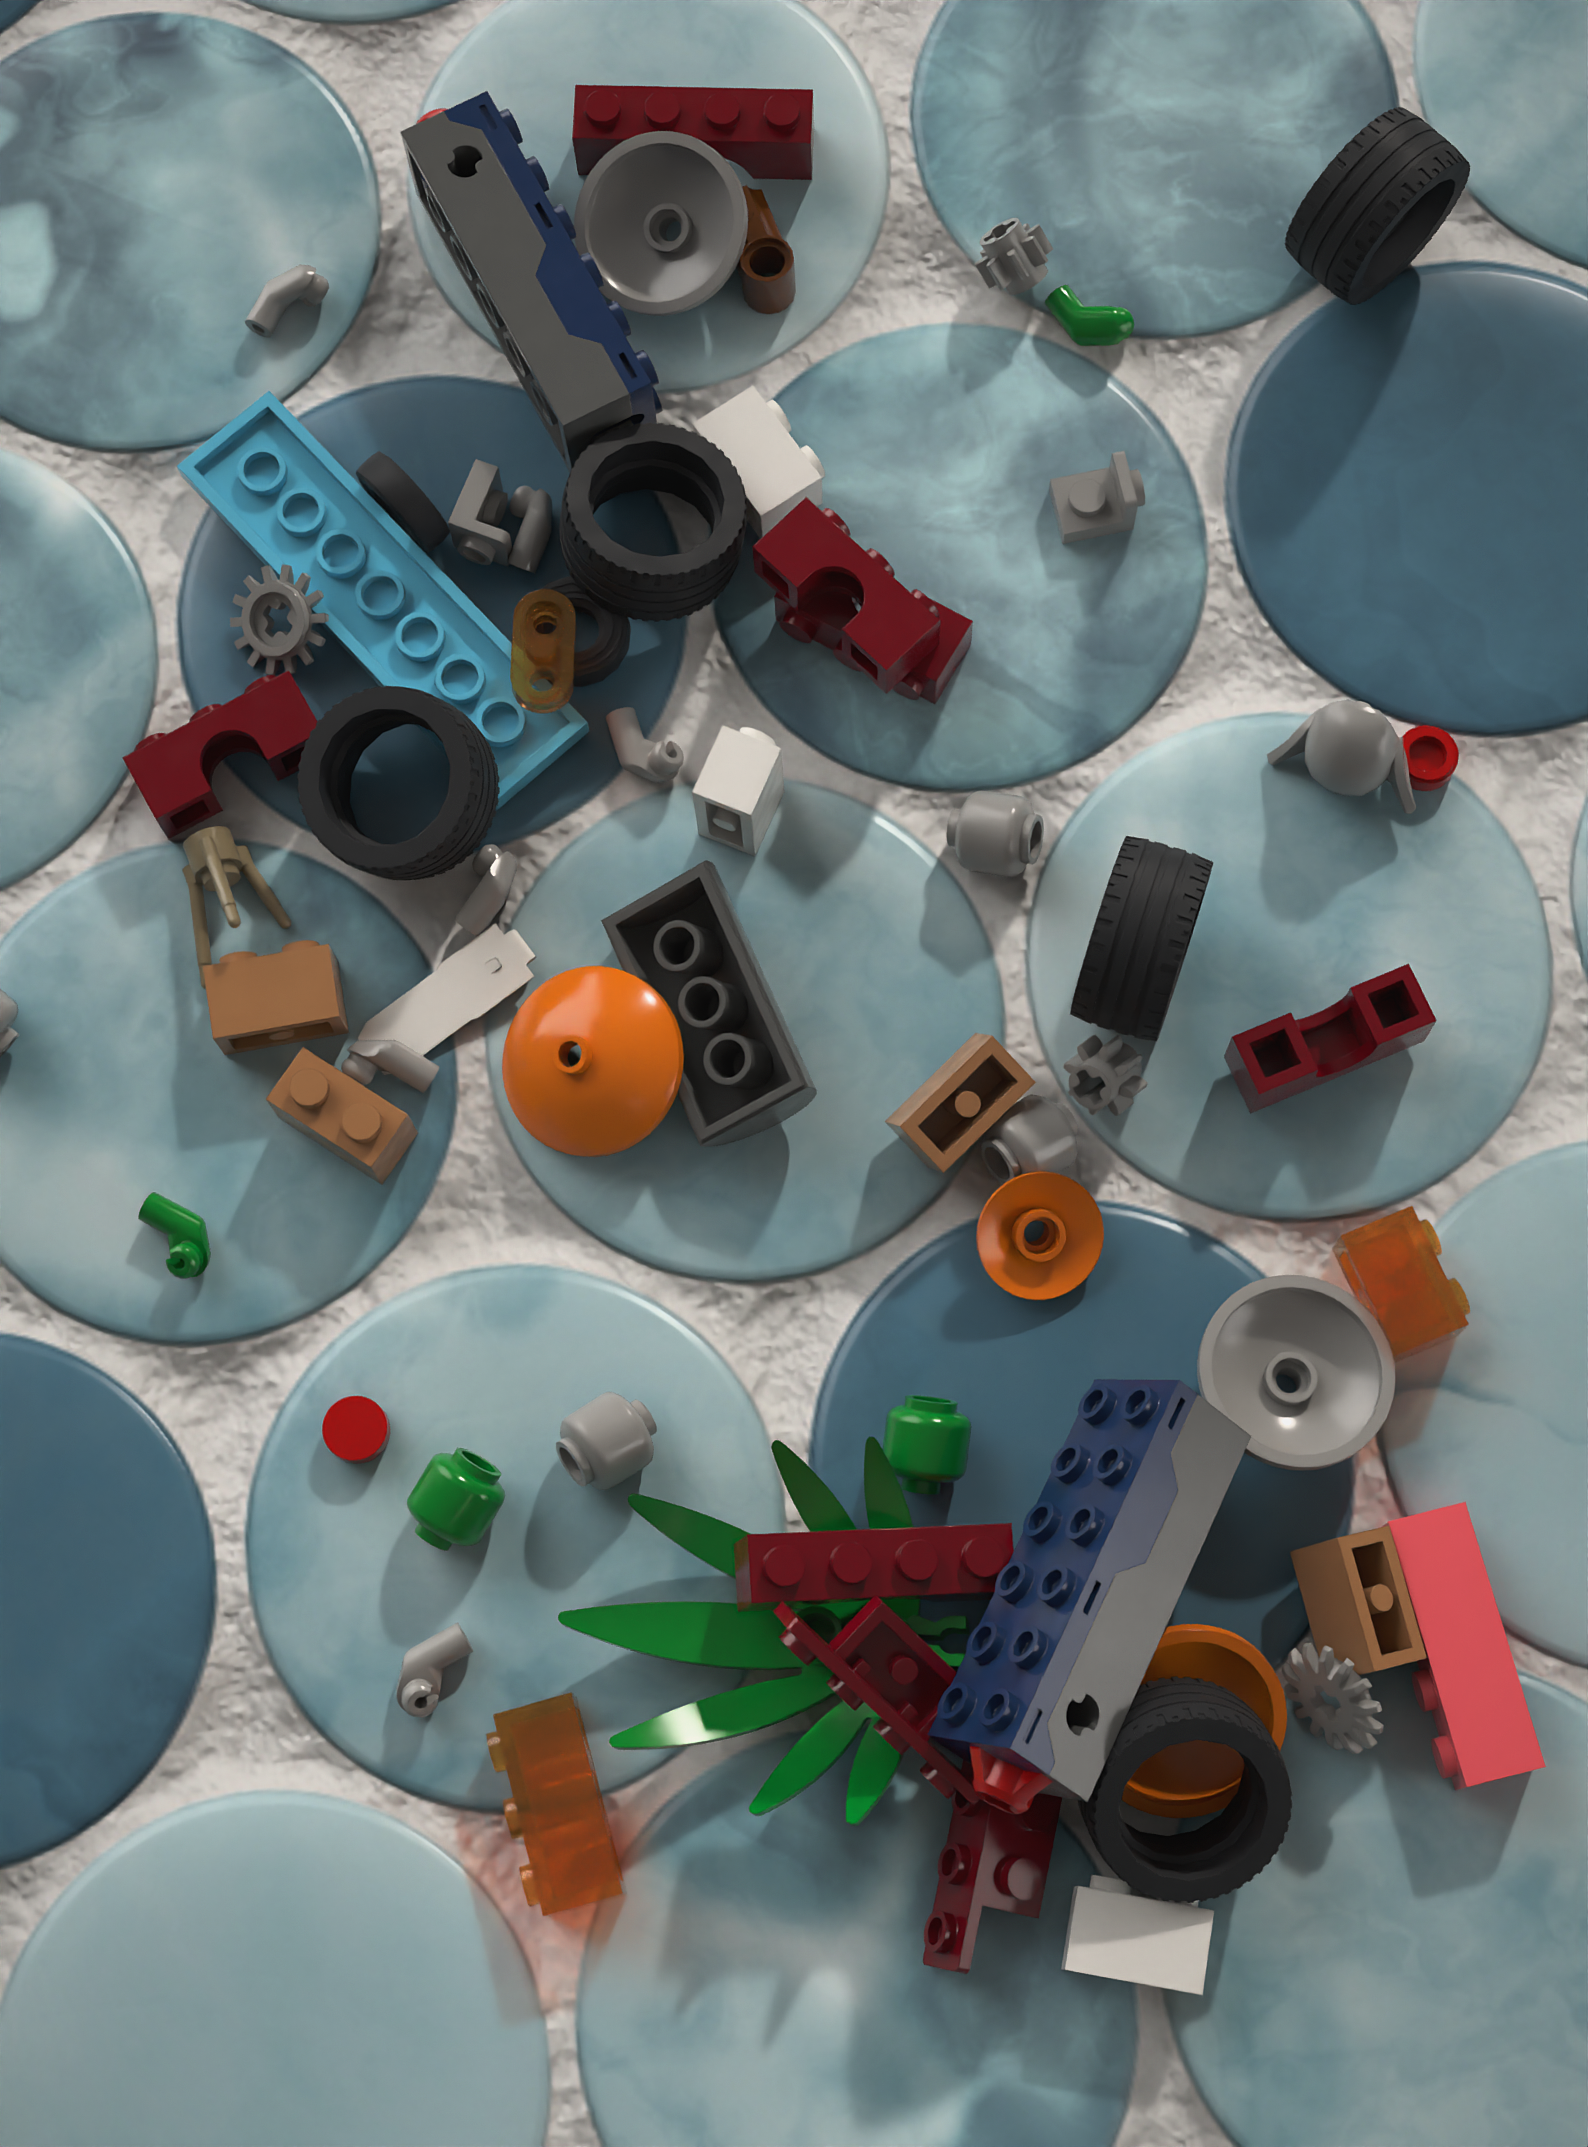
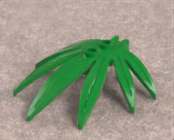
M868 1437L865 1443L864 1493L869 1528L914 1527L906 1499L889 1460L875 1437ZM775 1440L771 1445L775 1461L789 1495L809 1531L857 1530L843 1506L816 1473L784 1443ZM635 1493L628 1496L629 1505L658 1531L701 1561L736 1579L734 1544L751 1533L676 1504ZM919 1599L882 1600L923 1640L943 1641L948 1635L954 1633L969 1635V1620L966 1616H947L934 1622L920 1617L921 1600ZM870 1600L810 1606L801 1611L794 1612L829 1644ZM678 1601L599 1606L563 1611L558 1615L559 1622L574 1631L620 1648L665 1660L698 1666L739 1670L802 1669L800 1675L765 1681L723 1692L633 1726L613 1735L609 1739L610 1745L618 1750L678 1748L741 1736L785 1721L837 1695L826 1683L834 1673L820 1659L816 1658L807 1666L779 1639V1636L787 1628L773 1612L774 1610L738 1612L737 1603ZM929 1645L956 1672L958 1671L965 1654H948L939 1645ZM841 1699V1702L823 1716L782 1759L750 1804L749 1812L754 1816H762L806 1790L839 1760L856 1739L867 1720L870 1719L871 1722L854 1759L846 1798V1821L851 1826H858L886 1792L904 1754L898 1753L873 1728V1725L881 1717L865 1702L854 1711Z

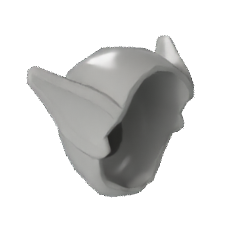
M1347 699L1332 702L1323 708H1319L1288 740L1267 754L1268 762L1271 765H1276L1299 753L1305 752V763L1311 777L1325 789L1342 796H1363L1376 790L1387 780L1391 783L1404 813L1412 814L1416 809L1410 784L1407 757L1403 747V737H1398L1391 723L1380 710L1372 708L1366 702H1354Z

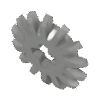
M282 564L280 580H278L271 566L267 565L261 567L264 579L263 584H260L248 575L243 582L252 593L247 598L235 594L232 602L243 608L242 616L230 618V627H242L244 636L234 642L237 650L250 645L254 649L247 660L249 665L255 667L264 658H267L265 674L275 675L283 660L285 671L289 670L292 675L296 673L297 669L296 654L299 655L305 665H310L314 661L312 652L306 644L307 641L318 646L324 645L326 639L311 628L312 624L328 622L329 615L326 613L312 614L311 608L315 607L323 599L324 595L322 591L316 590L307 597L305 596L311 579L307 573L302 572L294 585L292 566ZM288 606L290 611L287 615V620L293 625L291 631H278L274 635L271 630L275 622L269 616L272 608L282 610Z
M1305 1643L1302 1646V1655L1296 1648L1290 1651L1288 1654L1289 1663L1286 1662L1282 1666V1673L1288 1682L1284 1686L1286 1696L1290 1700L1302 1703V1705L1294 1710L1298 1718L1310 1716L1313 1719L1310 1725V1732L1315 1737L1322 1735L1325 1729L1327 1744L1337 1751L1344 1747L1352 1754H1358L1363 1751L1361 1746L1371 1749L1377 1741L1370 1733H1382L1384 1725L1372 1718V1714L1381 1712L1382 1708L1380 1702L1371 1700L1368 1689L1372 1685L1367 1678L1361 1679L1353 1670L1355 1664L1350 1659L1346 1658L1342 1662L1334 1658L1333 1648L1326 1645L1323 1647L1320 1657L1312 1643ZM1325 1691L1328 1696L1336 1697L1341 1706L1335 1710L1332 1704L1324 1701L1320 1694L1321 1692Z

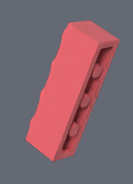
M1466 1502L1388 1521L1382 1527L1390 1526L1427 1657L1417 1661L1420 1671L1412 1672V1683L1421 1710L1423 1712L1431 1710L1439 1737L1431 1739V1746L1441 1777L1443 1779L1451 1777L1454 1789L1459 1790L1546 1767Z

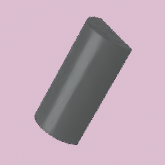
M705 860L601 920L623 971L639 977L652 986L664 998L677 1020L684 1053L683 1073L677 1094L700 1146H719L753 1136L790 1118L815 1098L817 1090L720 875L712 862Z

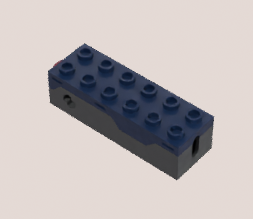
M485 91L449 109L438 108L429 111L415 125L401 131L416 194L569 472L582 451L584 452L589 444H593L594 440L598 437H603L605 433L613 432L616 428L621 429L626 425L633 426L637 423L657 424L656 414L662 412L663 409L653 387L659 384L654 366L644 350L635 353L626 337L631 335V330L620 305L616 301L607 304L599 288L604 286L600 271L589 252L579 255L572 239L576 238V232L564 206L559 204L552 207L545 192L549 190V184L540 163L535 156L525 159L518 144L522 143L523 139L509 109L506 108L499 112L488 91Z
M1094 1380L1091 1388L1084 1394L1079 1403L1078 1416L1064 1446L1053 1458L1051 1473L1041 1495L1024 1520L1023 1533L1009 1563L997 1577L995 1592L985 1614L968 1639L967 1652L953 1682L940 1698L937 1709L938 1713L928 1736L972 1765L974 1774L972 1785L975 1794L986 1803L1011 1814H1021L1028 1811L1037 1793L1088 1802L1249 1443L1250 1434L1180 1380Z

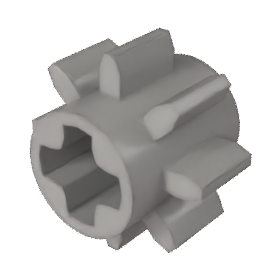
M1011 218L996 225L981 238L980 244L983 250L980 254L983 258L977 261L975 266L988 288L997 285L1002 290L1006 287L1010 295H1016L1034 287L1047 275L1048 269L1045 263L1048 262L1046 254L1052 251L1053 248L1039 224L1030 228L1028 223L1022 226L1018 218Z
M1096 1035L1089 1037L1077 1047L1078 1054L1067 1061L1063 1067L1068 1073H1071L1069 1076V1095L1073 1096L1080 1105L1088 1108L1091 1115L1096 1114L1108 1105L1110 1111L1115 1116H1118L1134 1103L1133 1097L1147 1087V1082L1140 1077L1142 1072V1055L1137 1054L1131 1046L1122 1042V1037L1119 1035L1115 1036L1104 1046Z

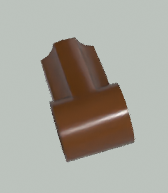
M745 185L742 188L747 204L748 229L745 246L736 269L742 281L743 296L748 306L758 313L775 314L788 308L795 297L793 251L789 244L782 239L762 189L755 190ZM763 273H775V274H776L775 276H772V277H762V276H759V275H761V274H763Z

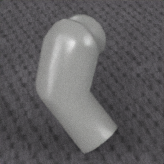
M300 264L269 280L246 318L245 324L256 334L267 338L271 337L288 305L296 299L300 298L304 304L310 307L316 306V304L323 300L329 289L327 279L316 274L315 267Z
M529 486L518 487L510 502L511 513L516 517L523 518V522L507 563L534 574L537 571L552 530V498L542 488L535 491Z
M624 707L616 709L606 716L619 762L626 771L657 783L669 781L678 775L679 768L683 765L684 761L681 748L672 741H669L665 746L664 742L659 741L655 743L644 739L634 708Z
M495 844L483 846L474 857L472 862L473 870L477 874L483 875V878L455 917V921L460 926L476 936L486 930L503 906L517 871V864L509 851L503 853Z
M396 1040L356 1041L347 1049L350 1055L344 1060L341 1067L344 1074L362 1085L372 1082L375 1073L379 1070L391 1073L422 1093L429 1087L439 1070L438 1065Z
M458 1622L409 1649L403 1657L396 1688V1697L400 1707L413 1717L430 1715L438 1705L444 1668L473 1652Z

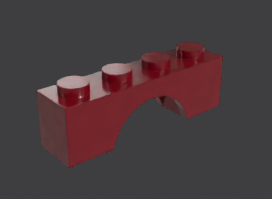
M575 85L572 141L578 175H589L594 166L607 152L629 138L648 132L672 131L701 140L715 149L723 158L740 165L753 179L812 180L814 146L813 89Z
M1012 1523L747 1534L734 1544L738 1612L775 1610L782 1601L791 1609H804L810 1606L871 1600L875 1595L881 1600L919 1599L931 1602L991 1600L995 1592L997 1577L1009 1563L1014 1552Z

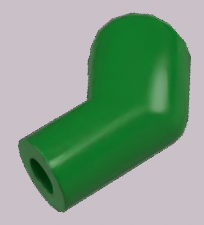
M1068 285L1055 289L1045 300L1047 308L1077 345H1116L1122 340L1127 339L1134 330L1133 316L1126 308L1113 306L1085 307Z
M152 1192L144 1201L138 1219L167 1235L170 1258L166 1260V1266L171 1274L181 1279L199 1276L205 1271L211 1258L205 1221L192 1211L156 1192Z

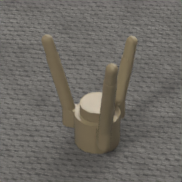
M214 826L199 830L190 835L183 844L189 864L182 871L189 888L201 986L206 989L203 966L212 965L203 886L207 891L217 892L229 926L237 928L240 926L241 920L230 887L240 880L239 872H243L280 927L288 929L292 923L282 908L281 903L254 865L248 847L246 845L236 846L230 829L224 826Z

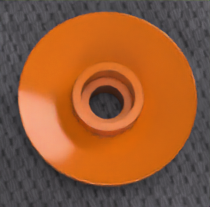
M1047 1171L1025 1173L1012 1178L999 1187L986 1202L980 1214L976 1231L978 1255L990 1278L1010 1294L1030 1300H1046L1059 1297L1080 1285L1097 1264L1104 1240L1102 1216L1090 1193L1071 1178ZM1032 1221H1042L1044 1226L1042 1236L1036 1241H1026L1024 1236L1026 1226Z

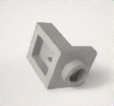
M1124 451L1111 454L1110 467L1050 479L1049 492L1062 544L1133 530L1138 506L1145 505V492L1141 474L1138 469L1129 470Z
M478 459L473 464L448 521L453 546L457 548L462 556L472 562L490 565L494 561L509 566L510 564L507 561L512 550L510 534L496 528L504 515L508 494L503 492L499 467Z

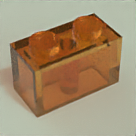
M1413 1206L1345 1233L1339 1237L1333 1246L1334 1255L1354 1297L1371 1312L1381 1326L1390 1344L1394 1363L1457 1337L1469 1325L1465 1315L1470 1313L1466 1294L1455 1278L1447 1279L1437 1256L1442 1254L1438 1236L1427 1219L1419 1221Z

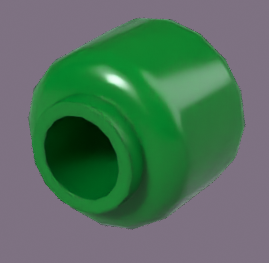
M907 1395L905 1396L904 1405L894 1407L888 1412L882 1449L895 1475L902 1478V1490L920 1494H940L941 1483L954 1482L965 1475L971 1422L962 1413L957 1412L958 1403L956 1401L931 1396Z
M457 1448L454 1454H436L430 1460L407 1499V1508L418 1522L415 1533L430 1545L445 1551L449 1550L452 1543L460 1546L478 1544L505 1499V1491L498 1482L501 1472L486 1459L464 1448Z

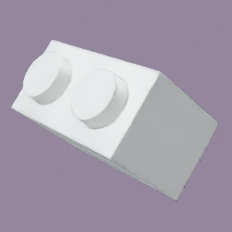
M751 386L692 423L693 432H696L700 437L707 438V441L710 443H714L731 460L732 465L736 467L745 489L747 521L760 539L805 497L817 507L823 503L822 478L825 477V471L820 460L809 446L805 445L800 449L789 434L791 426L781 407L774 400L766 403L754 386Z
M722 725L692 791L698 834L756 856L784 793L782 751L780 747L775 746V742L771 737L753 728L742 727L740 731H736Z
M1091 1875L1089 1888L1075 1886L1073 1888L1062 1970L1203 1995L1214 1910L1198 1908V1901H1194V1903H1187V1901L1175 1903L1172 1900H1169V1902L1162 1901L1161 1898L1154 1900L1130 1895L1131 1887L1125 1881L1104 1876Z

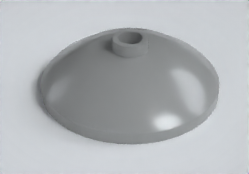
M655 131L636 135L607 152L586 178L577 200L574 215L575 245L579 255L589 252L594 259L604 286L600 287L599 290L611 301H616L620 306L630 311L651 316L674 315L688 311L704 303L717 293L737 267L745 246L748 229V211L742 185L736 173L723 156L699 139L672 131ZM679 221L681 225L679 237L673 241H668L666 237L667 228L673 222Z
M1278 1275L1264 1278L1242 1287L1232 1294L1215 1312L1204 1331L1198 1350L1197 1377L1202 1398L1251 1435L1244 1453L1260 1462L1277 1468L1302 1471L1316 1470L1338 1464L1352 1457L1369 1443L1381 1429L1392 1406L1396 1383L1395 1365L1390 1344L1384 1331L1371 1312L1359 1300L1340 1287L1317 1278L1302 1275ZM1287 1375L1291 1377L1295 1382L1296 1391L1294 1393L1283 1392L1277 1386L1276 1376Z

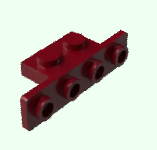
M877 1595L857 1613L829 1644L783 1601L773 1612L787 1628L779 1636V1639L804 1664L809 1666L816 1658L820 1659L834 1673L826 1681L830 1688L854 1711L865 1702L881 1718L873 1725V1728L898 1753L903 1755L910 1747L917 1751L927 1761L919 1771L947 1799L958 1790L972 1805H975L980 1800L975 1794L969 1778L929 1741L931 1737L928 1736V1733L937 1716L940 1698L946 1689L951 1686L957 1673Z
M963 1760L961 1771L973 1782L972 1765ZM958 1790L951 1796L953 1812L947 1842L938 1859L939 1881L933 1911L924 1928V1965L962 1974L969 1972L982 1906L1039 1919L1062 1797L1037 1793L1028 1811L1021 1814H1011L986 1803L982 1799L975 1805H972Z

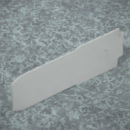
M494 923L440 963L435 972L367 1021L358 1036V1040H396L424 1056L472 1019L477 1020L535 976L527 967V964L532 962L536 956L516 929L503 934L497 924ZM381 1071L384 1075L391 1074L389 1072Z

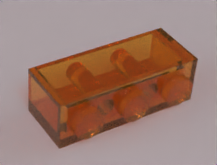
M570 1692L493 1714L497 1731L486 1734L487 1744L495 1772L499 1773L507 1770L513 1797L503 1800V1808L512 1839L524 1838L530 1864L520 1866L519 1870L529 1907L540 1904L543 1916L551 1917L628 1895L577 1697Z

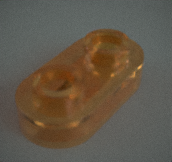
M540 589L525 595L516 605L513 615L510 668L512 692L516 701L523 708L540 714L551 713L562 708L571 698L574 689L577 631L575 610L566 596L550 589ZM543 622H550L556 626V629L549 634H541L535 630ZM539 679H548L554 683L547 691H537L532 687L533 683Z

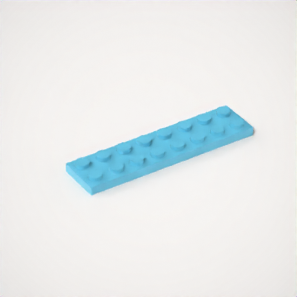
M270 391L265 393L177 465L182 478L266 566H271L279 580L282 564L292 566L294 585L302 572L307 573L311 577L305 596L307 597L316 590L322 591L324 595L323 599L315 607L311 608L312 614L326 613L329 615V621L320 624L380 687L399 686L427 692L463 712L476 725L489 743L495 757L494 762L498 767V787L500 788V793L498 794L499 802L498 806L496 805V810L502 807L589 732L588 722ZM417 725L447 757L444 745L436 734Z

